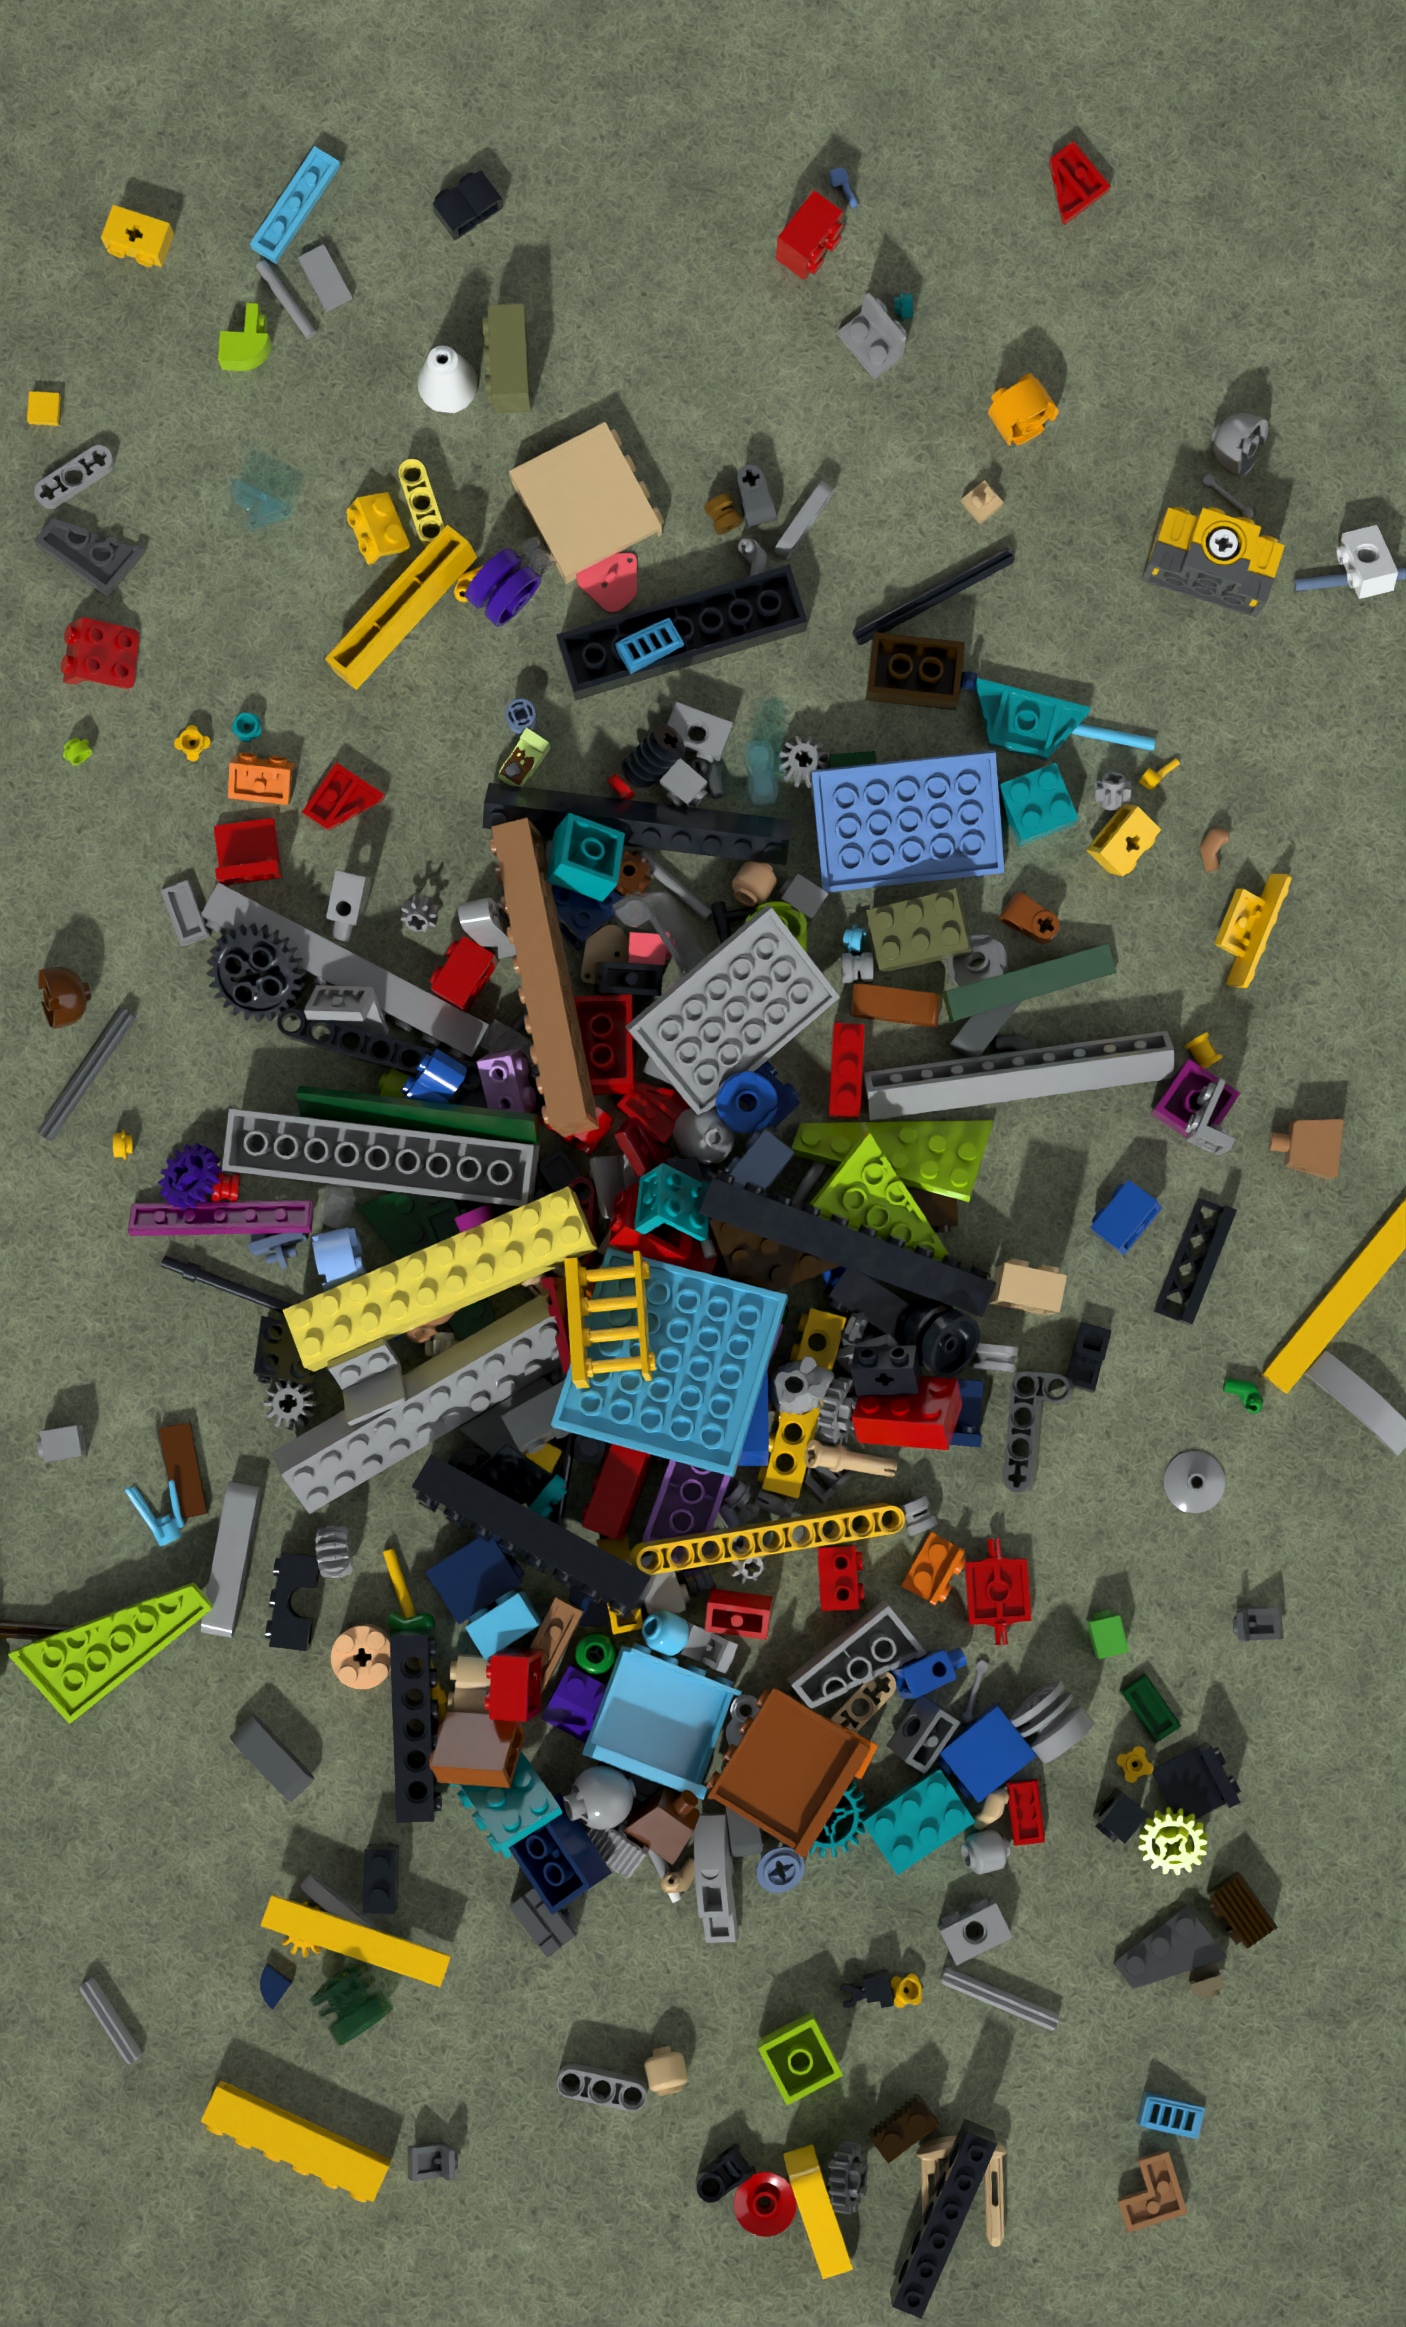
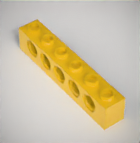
M812 1308L809 1309L808 1314L802 1313L797 1330L803 1332L800 1344L794 1343L789 1361L796 1362L798 1359L803 1360L804 1357L808 1356L816 1361V1366L832 1371L841 1340V1330L844 1329L846 1318ZM812 1334H820L824 1337L825 1347L823 1350L817 1352L810 1349L808 1339ZM821 1399L819 1408H813L811 1411L802 1414L779 1412L776 1408L773 1421L779 1422L776 1434H769V1452L771 1454L768 1466H761L757 1481L763 1482L762 1489L794 1498L799 1497L807 1467L805 1464V1450L808 1443L814 1440L818 1415L820 1414L819 1409L822 1406ZM790 1423H795L801 1428V1436L794 1442L787 1440L784 1436V1429ZM783 1453H787L793 1458L792 1468L785 1472L780 1471L776 1466L777 1457Z

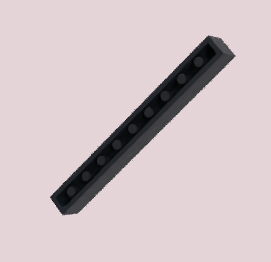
M495 783L488 784L484 800L483 828L492 829V826L528 818L541 835L553 837L555 829L567 814L571 813L625 833L623 844L625 846L786 865L792 821L790 819Z
M718 1170L716 1175L707 1171L693 1205L698 1213L974 1315L983 1316L996 1286V1282L988 1276L990 1272L976 1265H972L971 1269L961 1266L962 1261L952 1256L944 1255L943 1259L933 1255V1250L917 1244L916 1248L905 1245L906 1240L898 1236L889 1234L885 1238L877 1235V1229L861 1223L858 1228L850 1225V1220L839 1214L832 1213L831 1217L821 1214V1209L812 1204L804 1202L803 1206L792 1203L793 1198L785 1194L775 1192V1195L772 1196L763 1192L764 1187L747 1181L746 1185L735 1182L736 1177Z

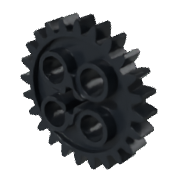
M252 923L247 929L243 924L237 927L236 931L231 928L225 933V936L222 935L216 941L218 945H215L210 950L214 956L207 960V963L213 966V968L206 974L210 977H215V980L209 986L212 988L218 987L220 990L215 995V998L224 997L226 999L223 1005L224 1008L230 1005L234 1006V1016L243 1011L246 1021L253 1014L257 1022L263 1020L265 1016L268 1021H272L276 1014L279 1016L283 1010L293 1008L296 1005L294 1001H297L302 996L298 990L305 986V982L299 978L304 976L306 971L297 968L303 962V958H294L293 956L298 948L288 949L286 945L290 938L287 937L280 941L278 939L279 930H276L273 934H268V925H264L259 931L255 923ZM260 950L268 954L269 960L262 957ZM233 957L241 962L242 967L234 963ZM276 965L280 967V969H269L270 967ZM267 970L262 975H260L259 972ZM232 977H243V978H242V979H239V980H233ZM270 979L275 980L279 984L280 989L275 988ZM243 986L248 987L251 990L252 995L247 994L243 989Z

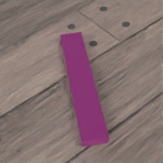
M312 1200L197 1202L195 1208L187 1205L186 1209L182 1210L180 1207H175L170 1203L131 1204L128 1233L130 1236L312 1233L315 1205Z

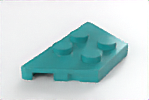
M977 678L976 689L988 745L1047 761L1089 715L1091 707Z

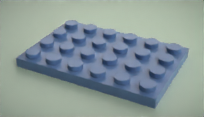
M994 750L811 770L821 885L824 891L836 892L1005 873L996 752Z

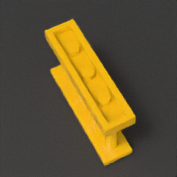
M633 1251L634 1265L587 1270L586 1267L581 1266L577 1257L564 1259L572 1381L577 1389L589 1388V1377H594L596 1373L642 1369V1375L646 1382L652 1381V1371L657 1370L655 1351L650 1352L645 1280L650 1279V1267L648 1260H643L640 1251ZM635 1278L636 1295L594 1300L584 1297L583 1286H588V1282ZM637 1308L638 1326L591 1330L590 1327L586 1328L585 1316H590L592 1312ZM639 1338L641 1356L598 1361L588 1358L587 1347L592 1346V1343Z

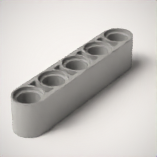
M229 1482L227 1486L206 1595L214 1607L202 1617L201 1633L233 1638L260 1501L261 1487Z

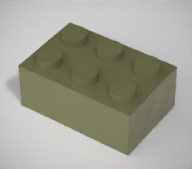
M524 303L487 305L488 316H482V325L485 337L484 362L487 374L485 375V388L488 404L494 405L495 414L531 412L527 322Z
M956 888L866 910L879 970L883 973L974 952L961 893Z

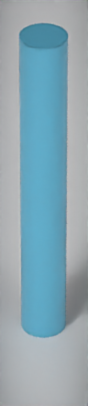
M1080 724L1072 733L1074 735L1152 751L1156 741L1154 738L1086 724Z

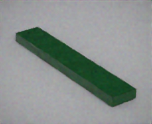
M1109 943L943 991L942 995L949 1021L952 1022L1117 972Z

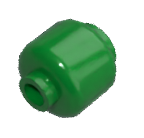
M601 1632L586 1634L576 1646L575 1656L577 1663L588 1673L599 1674L605 1672L615 1661L616 1648L614 1642L609 1636ZM593 1646H597L596 1650H590V1649H591ZM600 1648L602 1649V1655L598 1652Z

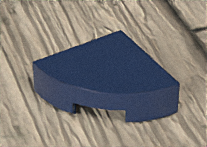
M267 1963L261 1975L260 1990L264 2001L273 2010L293 1981Z

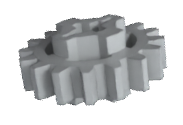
M844 1377L834 1379L833 1385L828 1387L824 1398L821 1399L822 1406L819 1409L818 1425H821L819 1435H823L822 1441L841 1445L842 1443H847L848 1436L853 1435L855 1428L852 1415L859 1396L856 1394L852 1379Z

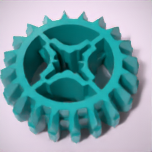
M854 1781L849 1784L843 1794L851 1804L845 1806L842 1804L835 1807L833 1811L835 1816H831L832 1820L829 1821L831 1829L828 1830L827 1823L823 1827L827 1840L817 1838L808 1854L812 1855L815 1848L820 1847L819 1856L824 1858L826 1848H831L832 1856L837 1857V1846L841 1845L843 1851L848 1853L850 1851L846 1844L848 1840L854 1845L859 1844V1840L853 1834L855 1832L862 1835L866 1833L865 1828L858 1824L866 1818V1815H862L860 1812L866 1811L869 1807L867 1803H857V1801L864 1797L862 1791L852 1794L857 1786ZM852 1814V1820L847 1830L836 1837V1823L840 1819L846 1818V1815Z

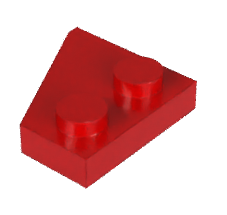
M1074 141L1050 158L1049 168L1062 223L1066 225L1109 192L1111 186Z
M336 762L302 813L329 831L380 803L386 796Z

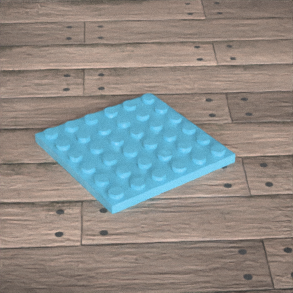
M608 1248L601 1268L634 1265L633 1254ZM643 1257L644 1261L648 1260L650 1267V1279L645 1280L650 1352L655 1351L657 1370L652 1371V1381L646 1382L642 1375V1369L596 1373L594 1377H589V1388L577 1389L572 1381L570 1364L551 1425L553 1428L734 1477L788 1296ZM635 1278L597 1281L591 1300L636 1295ZM637 1308L592 1312L590 1316L585 1317L586 1328L590 1327L591 1330L638 1326ZM639 1338L592 1343V1346L587 1347V1355L593 1361L641 1356Z

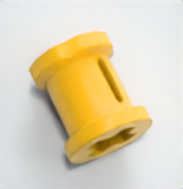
M1208 1032L1184 1045V1048L1191 1051L1199 1066L1204 1069L1223 1058L1221 1054H1217L1210 1043Z

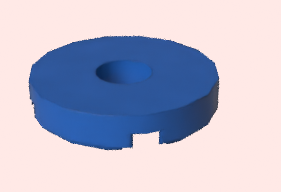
M751 1071L737 1072L726 1078L717 1090L715 1100L717 1113L724 1124L734 1131L742 1133L760 1131L769 1125L776 1114L778 1102L776 1090L770 1081L759 1073ZM744 1094H752L755 1098V1105L750 1110L739 1108V1098Z

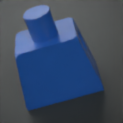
M959 1647L950 1652H946L945 1649H934L920 1658H914L904 1663L903 1666L889 1671L895 1678L896 1687L901 1698L915 1699L957 1679L954 1670L967 1665V1660ZM933 1665H935L936 1671L934 1674L932 1671Z

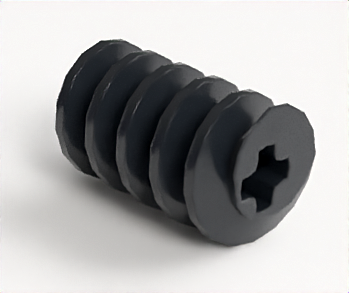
M661 724L649 734L648 738H645L634 751L629 753L628 757L624 758L621 769L625 778L633 785L641 788L652 786L656 780L660 779L683 756L685 746L680 734L669 725Z

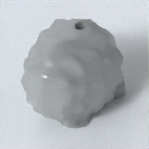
M808 1356L804 1357L803 1360L798 1359L796 1362H788L785 1366L778 1367L777 1373L772 1374L771 1379L768 1381V1399L779 1412H786L788 1414H802L811 1411L813 1408H819L820 1399L824 1398L826 1390L834 1378V1373L828 1369L816 1366V1361Z

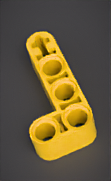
M811 2144L784 2153L783 2156L789 2180L823 2280L853 2270L835 2211H833V2205L830 2204L831 2199L814 2145Z

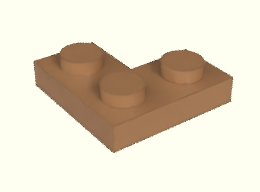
M1164 2149L1137 2158L1146 2189L1117 2198L1127 2232L1129 2233L1188 2214L1168 2150Z

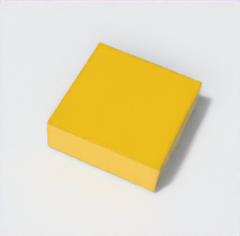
M29 391L27 422L29 424L59 426L61 395L59 393Z

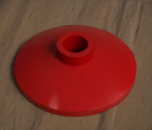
M761 2171L754 2173L750 2179L738 2186L734 2196V2213L739 2224L746 2231L756 2236L770 2237L783 2232L792 2223L796 2214L797 2201L791 2184L784 2177L774 2172ZM762 2196H767L771 2199L768 2206L764 2207L759 2204V2199Z

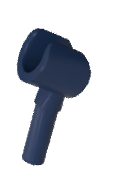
M962 672L960 690L971 689L976 691L977 674Z

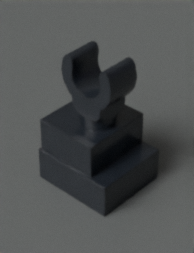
M888 1969L864 1974V1986H854L850 1983L840 1985V1991L849 1990L853 1993L851 2000L843 2001V2007L850 2008L857 2001L867 1998V2003L880 2001L881 2008L894 2006Z

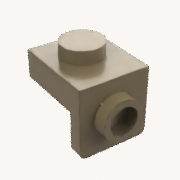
M1216 1962L1186 1972L1194 1997L1200 1995L1202 2000L1219 1995V1989L1225 1988Z

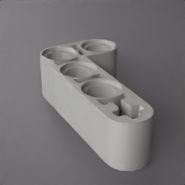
M488 897L458 905V915L463 930L480 946L495 954L496 959L516 955L515 945L510 944L506 927L510 926L509 914L505 915L501 901L495 902L492 898Z

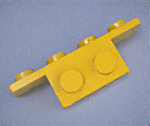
M1270 874L1260 898L1245 889L1236 888L1214 942V945L1236 956L1226 982L1228 986L1247 988L1253 980L1256 966L1261 954L1266 949L1267 939L1277 921V914L1283 899L1288 894L1289 885L1292 880L1290 875Z

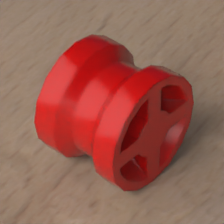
M222 1172L216 1174V1177L220 1179V1183L213 1184L215 1192L212 1194V1201L229 1200L230 1202H238L240 1173H233L231 1176L224 1175Z

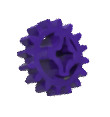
M195 1143L193 1148L188 1144L185 1145L184 1152L182 1153L176 1150L175 1158L173 1160H166L169 1165L168 1168L160 1172L165 1176L164 1179L158 1182L163 1187L160 1194L166 1198L165 1200L175 1207H180L182 1210H185L187 1205L195 1208L198 1200L203 1203L206 1202L205 1195L215 1192L212 1185L220 1183V1179L216 1177V1174L222 1171V1168L217 1165L221 1160L214 1155L215 1152L206 1146H201L199 1143Z

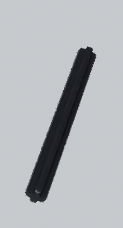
M1005 547L857 627L852 633L858 645H863L872 640L874 632L885 633L1013 564L1015 558L1012 551Z

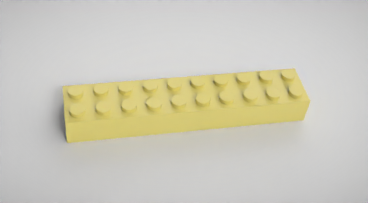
M566 1187L286 1308L283 1312L304 1368L315 1372L328 1366L327 1361L383 1336L387 1341L565 1264L564 1259L579 1258L589 1252L598 1250V1247L576 1193L570 1187Z

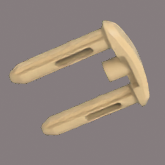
M957 2135L929 2140L923 2143L916 2151V2156L921 2158L922 2215L929 2201L928 2175L933 2173L934 2190L940 2176L939 2158H945V2156L949 2155ZM997 2141L996 2149L984 2174L986 2237L993 2247L1000 2246L1005 2236L1003 2155L1007 2154V2150L999 2141ZM996 2171L997 2198L993 2201L991 2173Z

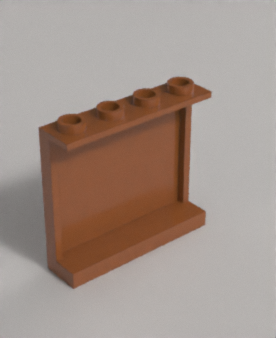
M773 1686L770 1692L764 1689L755 1706L760 1708L754 1719L748 1716L738 1733L743 1735L737 1746L731 1744L722 1760L727 1763L722 1772L719 1773L715 1770L706 1787L710 1789L707 1798L710 1800L713 1798L787 1844L794 1849L795 1853L805 1858L871 1747Z

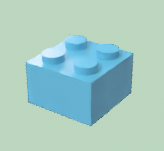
M515 1590L509 1591L495 1600L498 1606L490 1611L487 1606L469 1617L471 1624L466 1626L465 1629L484 1659L491 1657V1655L543 1623L525 1591L516 1593Z

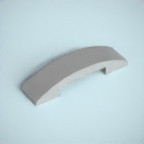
M1325 1350L1308 1368L1305 1374L1327 1394H1331L1369 1428L1379 1441L1398 1456L1406 1448V1420L1363 1379Z

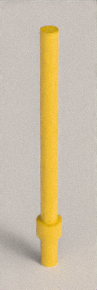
M395 1549L384 1551L383 1555L403 1616L405 1618L415 1616L416 1612ZM418 1658L420 1667H422V1662H421V1660ZM431 1660V1669H433L434 1666ZM437 1678V1687L432 1688V1700L438 1699L439 1724H443L447 1712L446 1702H448L445 1690H441Z

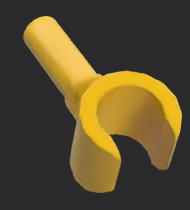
M1175 758L1161 768L1158 773L1148 768L1139 780V783L1149 790L1154 789L1167 773L1180 765L1179 761Z

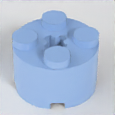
M347 1227L312 1236L318 1273L325 1279V1283L322 1284L324 1292L367 1274L366 1266L363 1265L361 1255H363L361 1241L357 1237L355 1228L350 1229Z

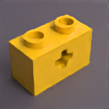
M112 205L101 239L107 251L116 257L124 258L127 255L136 258V262L143 266L153 267L154 264L163 267L174 232L170 223Z
M1123 803L1086 851L1110 874L1124 877L1125 874H1128L1135 868L1137 860L1142 853L1155 843V837L1161 829L1138 806Z

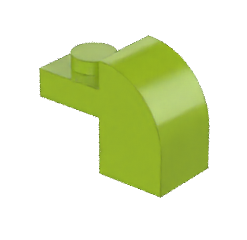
M246 303L244 332L220 331L218 362L222 370L247 371L258 367L267 359L272 348V342L269 334L266 333V315L262 314L258 303Z

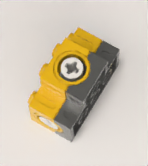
M1168 507L1158 526L1141 581L1256 618L1267 603L1285 545L1278 543L1276 538L1268 535L1259 537L1261 526L1255 525L1253 520L1246 517H1237L1236 519L1225 515L1223 510L1214 507L1202 508L1197 517L1191 515V512L1185 508L1174 507L1172 509Z

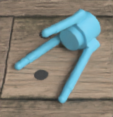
M173 1480L169 1481L174 1514L172 1519L169 1514L156 1519L137 1488L126 1487L125 1492L152 1530L159 1546L166 1545L182 1536L179 1528L184 1527L185 1523L181 1517L177 1491Z

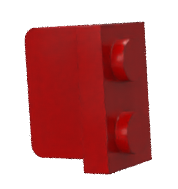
M85 617L77 619L67 626L64 634L67 650L61 662V672L64 673L63 683L75 685L86 680L123 689L133 687L139 644V632L136 629Z

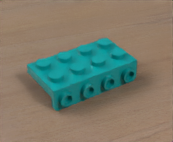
M520 1751L510 1788L449 1783L451 1788L456 1785L458 1786L460 1791L457 1793V1796L465 1809L472 1807L475 1813L471 1817L480 1831L487 1830L489 1835L486 1836L490 1847L495 1854L501 1851L505 1859L512 1856L508 1849L510 1846L562 1814L560 1806L522 1751Z

